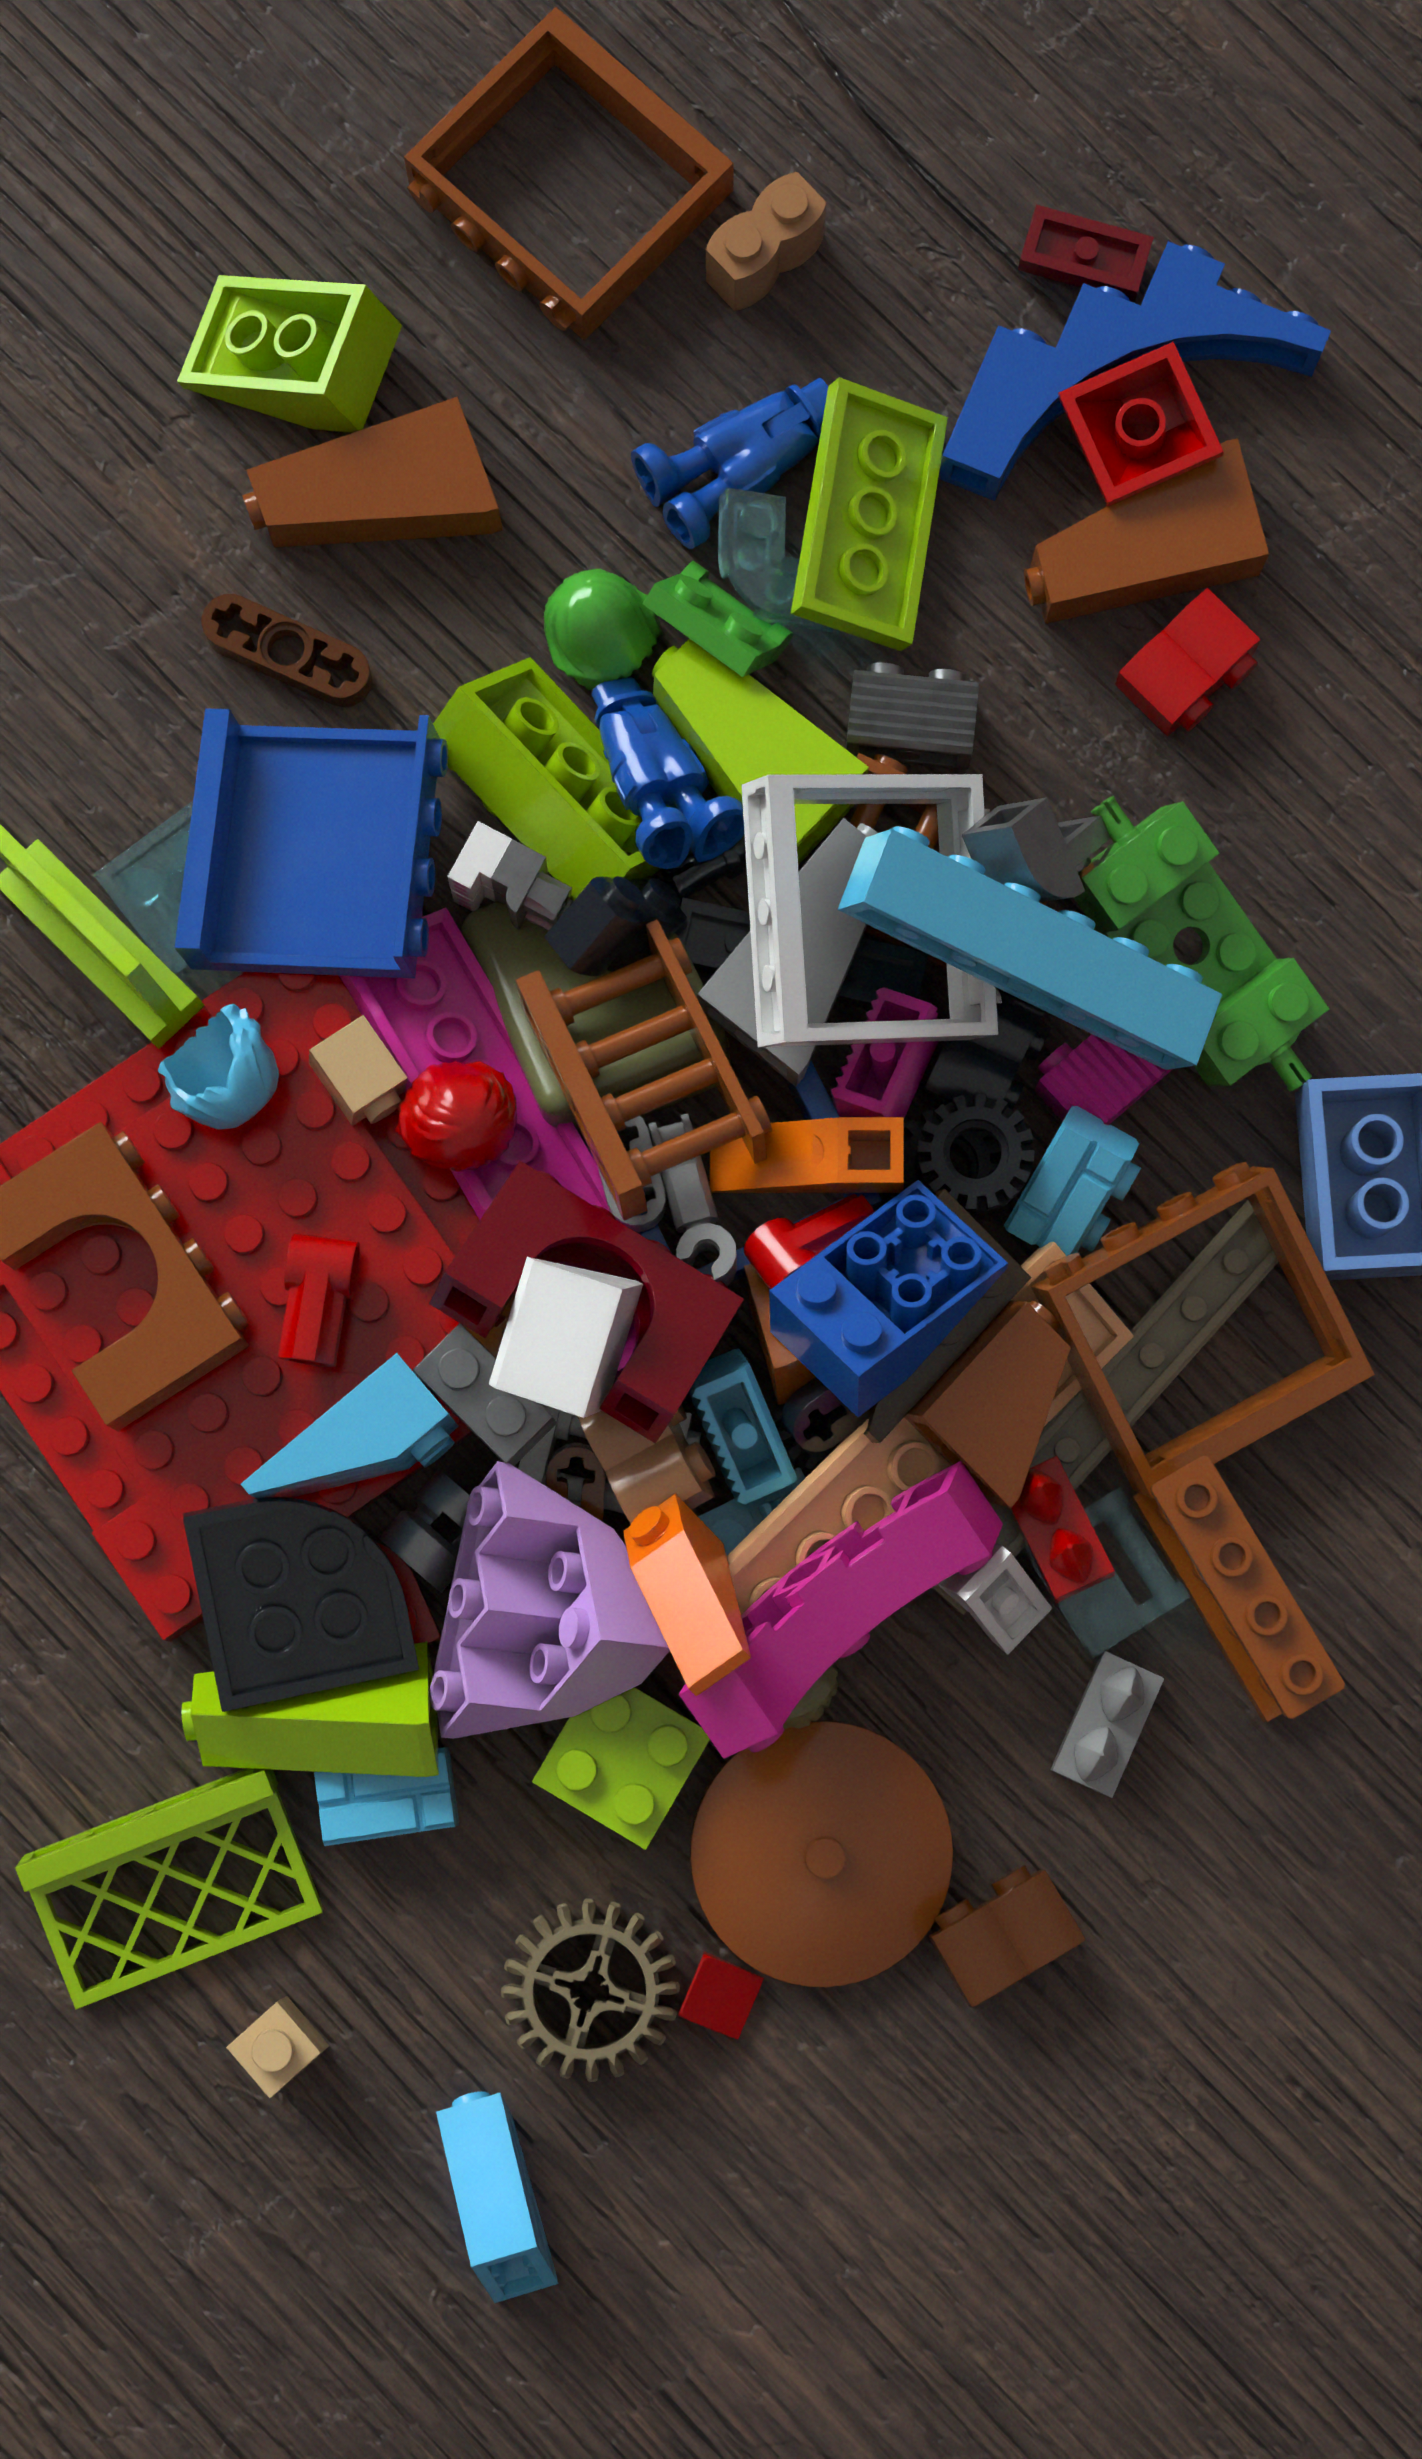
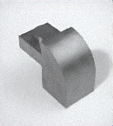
M1047 797L997 806L962 834L971 859L985 867V876L1003 885L1010 882L1029 887L1040 894V902L1072 898L1082 894L1085 889L1078 872L1085 869L1091 863L1089 856L1110 839L1101 815L1057 823Z

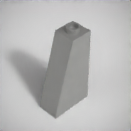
M844 818L799 871L808 1024L827 1023L868 925L837 909L864 839L877 834V832L862 823L856 828ZM749 931L697 994V999L704 1013L796 1087L804 1078L817 1045L758 1047L751 931Z

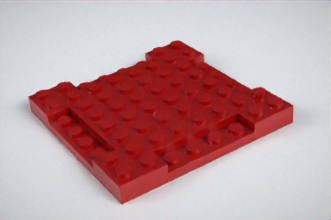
M243 972L203 999L202 1003L205 1007L199 1010L162 1047L158 1049L151 1042L0 1144L1 1186L99 1122H102L114 1137L125 1131L145 1161V1164L136 1169L139 1176L149 1190L159 1184L180 1215V1217L171 1222L174 1230L183 1243L194 1238L215 1269L205 1276L218 1297L229 1292L249 1322V1325L241 1329L240 1332L250 1346L126 1427L116 1431L106 1426L71 1370L135 1329L151 1309L157 1293L158 1270L154 1254L142 1235L125 1227L95 1225L69 1235L17 1270H13L0 1260V1391L93 1529L92 1535L164 1641L172 1642L203 1620L183 1513L257 1499L249 1495L242 1487L241 1483L394 1354L398 1353L413 1371L459 1324L458 1321L429 1304L443 1274L479 1222V1218L452 1171L433 1167L411 1154V1148L395 1132L399 1115L397 1109L374 1124H371L366 1117L352 1126L309 1065V1049L362 1016L348 989L338 975ZM235 1004L240 1009L247 1008L249 1017L255 1019L261 1025V1037L274 1053L279 1077L277 1089L272 1098L253 1118L236 1128L215 1129L200 1124L172 1109L170 1106L171 1096L165 1084V1076L158 1072V1068L166 1057L173 1055L180 1047L184 1046V1043L190 1037L196 1036V1030L199 1027L208 1026V1020L215 1017L220 1012V1009L226 1005ZM405 1092L399 1095L401 1100L405 1099ZM293 1233L356 1241L360 1244L357 1281L352 1299H346L336 1367L305 1365L278 1358L289 1292L284 1287L285 1265ZM500 1316L495 1326L498 1327L505 1319ZM426 1386L459 1426L449 1434L455 1442L450 1448L452 1449L474 1433ZM417 1461L406 1470L293 1498L321 1504L348 1518H352L424 1467Z

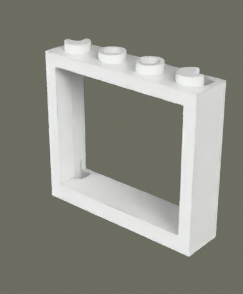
M982 774L766 775L742 784L758 1047L953 1041L998 1035L997 1004L1002 1003L999 990L995 986L947 963L950 1019L808 1024L794 804H937L939 852L947 857L949 855H960L971 859L962 834L990 812V809H984Z

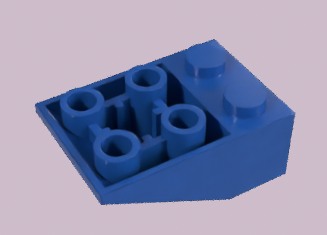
M917 1180L769 1290L770 1332L852 1413L859 1417L908 1380L1007 1270L1008 1262Z

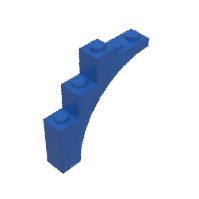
M1168 241L1141 306L1130 302L1129 298L1117 289L1107 286L1095 288L1083 283L1056 348L1047 345L1041 336L1023 328L1010 330L998 325L942 455L938 479L995 501L1017 460L1041 432L1065 412L1058 397L1059 392L1171 342L1175 343L1183 362L1225 359L1266 363L1312 377L1331 330L1319 326L1313 317L1299 311L1283 312L1263 304L1255 294L1247 290L1238 288L1227 290L1218 286L1225 263L1215 260L1208 251L1195 245L1179 246Z

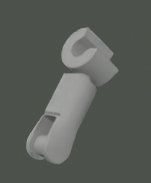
M688 1113L680 1115L681 1122L657 1128L656 1122L649 1123L648 1127L653 1147L694 1130ZM700 1155L660 1172L675 1229L678 1233H684L679 1240L676 1254L677 1258L693 1266L695 1258L699 1253L703 1251L715 1253L719 1258L711 1267V1275L714 1281H722L728 1287L734 1280L737 1271L736 1243L727 1230L722 1226L715 1225L719 1217Z

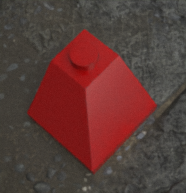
M1174 342L1058 393L1059 400L1107 506H1111L1224 455L1221 444Z

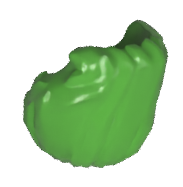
M602 569L581 571L564 579L563 583L548 598L544 612V632L553 663L557 669L563 671L568 677L574 678L578 684L585 686L586 690H593L603 682L617 680L618 678H628L632 675L633 670H638L641 667L642 660L645 657L649 658L653 654L652 647L657 645V638L663 634L658 615L642 604L647 595L639 591L635 585L630 584L624 578Z

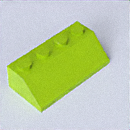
M531 657L458 687L433 723L439 738L446 739L448 768L457 773L482 800L484 807L491 814L498 817L523 845L546 857L548 872L556 880L572 887L571 900L574 901L595 877L614 878L619 876L629 881L634 878H644L648 875L652 877L661 869L647 863L636 845V830L641 824L642 818L641 816L634 815L630 809L626 810L619 797L615 783L612 782L609 761L603 752L605 749L599 729ZM625 852H630L633 854L628 856Z

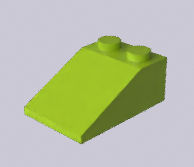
M219 275L177 382L184 389L310 429L354 433L364 428L402 325L364 284Z

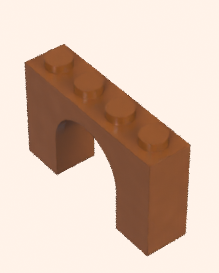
M99 1122L0 1186V1260L13 1270H17L69 1235L95 1225L125 1227L142 1235L154 1254L158 1270L157 1293L151 1309L135 1329L71 1370L106 1426L119 1431L250 1346L240 1332L241 1329L249 1325V1322L229 1292L218 1297L205 1276L215 1269L194 1238L183 1243L174 1230L171 1222L180 1217L161 1186L157 1184L149 1190L139 1176L136 1169L145 1164V1161L125 1131H122L114 1137L102 1122Z

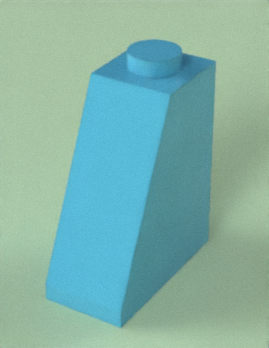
M481 2091L458 2097L452 2102V2107L437 2111L436 2114L471 2268L494 2303L558 2284L553 2260L510 2109L501 2093L490 2095L488 2092Z

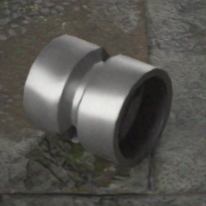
M438 1469L415 1495L418 1508L414 1512L402 1510L378 1538L442 1593L453 1580L470 1495ZM442 1512L459 1525L448 1540L444 1539L430 1526Z

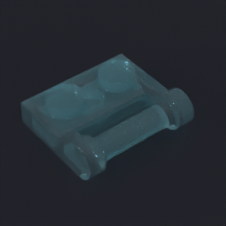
M1122 1487L1117 1488L1084 1510L1093 1527L1103 1520L1106 1521L1153 1597L1137 1606L1115 1571V1576L1057 1603L1091 1658L1100 1655L1191 1597L1181 1580L1174 1582L1126 1507L1131 1501ZM1025 1546L1022 1550L1050 1592L1028 1546Z

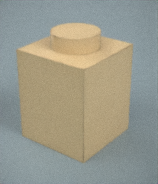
M364 1015L309 1049V1065L352 1126L366 1117L371 1124H374L394 1112L402 1100L399 1095L405 1092L407 1076Z
M286 1996L271 2006L226 2048L264 2093L271 2098L330 2045L289 1997Z

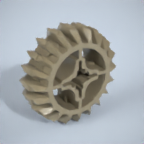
M593 1898L584 1899L582 1905L583 1919L575 1921L568 1903L559 1904L557 1906V1915L562 1925L556 1929L553 1928L550 1921L544 1915H539L534 1919L533 1923L537 1931L543 1936L540 1943L538 1944L525 1934H520L515 1941L522 1951L530 1955L528 1961L508 1958L504 1965V1969L511 1974L523 1976L522 1984H508L501 1988V1996L503 1998H522L523 2007L513 2009L505 2015L506 2023L508 2025H515L527 2019L531 2026L529 2030L525 2031L518 2038L517 2044L521 2049H525L539 2037L546 2046L540 2051L536 2063L540 2067H545L550 2062L554 2052L565 2056L560 2068V2076L566 2079L571 2077L576 2060L586 2061L585 2075L589 2082L598 2080V2060L608 2059L610 2071L614 2077H620L625 2072L624 2062L620 2054L628 2050L635 2062L639 2065L644 2064L648 2060V2055L644 2047L638 2042L644 2035L657 2045H662L666 2039V2034L652 2024L654 2017L673 2021L677 2015L676 2008L668 2004L659 2003V1995L679 1993L680 1982L672 1979L659 1980L658 1972L670 1969L676 1964L673 1954H665L653 1959L650 1950L657 1947L663 1941V1934L659 1930L654 1931L642 1942L635 1933L641 1928L645 1916L640 1912H636L631 1917L627 1928L617 1924L616 1921L621 1912V1904L616 1901L610 1903L607 1909L606 1920L595 1918L596 1904ZM597 1934L589 1959L581 1967L567 1969L542 1964L547 1953L563 1940L576 1935ZM615 1940L631 1951L639 1962L645 1977L646 1995L631 1991V1988L617 1983L612 1977L610 1959ZM597 1956H601L602 1963L598 1974L602 1975L604 1980L600 1986L608 1984L609 1994L621 1997L624 2000L609 1996L608 1999L597 1997L593 2006L589 2007L584 2022H581L579 2017L583 2004L577 2000L581 1993L574 1994L572 1984L559 1981L558 1979L571 1983L573 1980L584 1981L589 1972L593 1971ZM536 1984L549 1987L551 1991L561 1994L569 2002L572 2012L566 2037L558 2033L544 2017L537 1999ZM615 2010L623 2013L628 2011L640 2015L633 2026L621 2036L604 2043H585L591 2023L600 2012Z

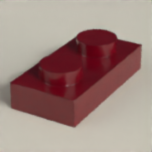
M1036 204L1018 270L1080 288L1083 283L1095 288L1101 286L1111 287L1121 291L1131 302L1135 303L1154 237Z

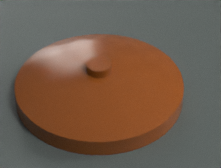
M818 1720L817 1722H811L809 1726L801 1729L794 1727L784 1729L783 1734L767 1748L758 1752H751L748 1748L731 1755L722 1764L710 1780L698 1804L692 1824L689 1856L693 1884L701 1908L716 1934L735 1955L759 1972L780 1981L807 1987H834L860 1982L878 1975L903 1959L920 1943L935 1922V1917L938 1916L945 1901L952 1872L953 1845L949 1820L943 1802L925 1771L910 1755L895 1743L867 1728L835 1720Z

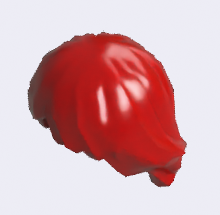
M454 1061L430 1065L412 1082L411 1087L405 1092V1099L397 1106L399 1115L395 1132L411 1148L413 1156L424 1160L433 1167L456 1172L466 1169L476 1170L481 1165H488L491 1161L499 1160L501 1155L509 1149V1141L514 1136L517 1124L516 1097L512 1084L506 1080L504 1072H498L480 1061L466 1064Z

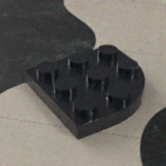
M288 1497L250 1499L183 1513V1521L222 1712L419 1670L408 1609L397 1574L377 1542L350 1518L321 1504Z

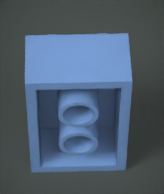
M1422 1073L1308 1079L1295 1093L1306 1235L1328 1280L1422 1275Z

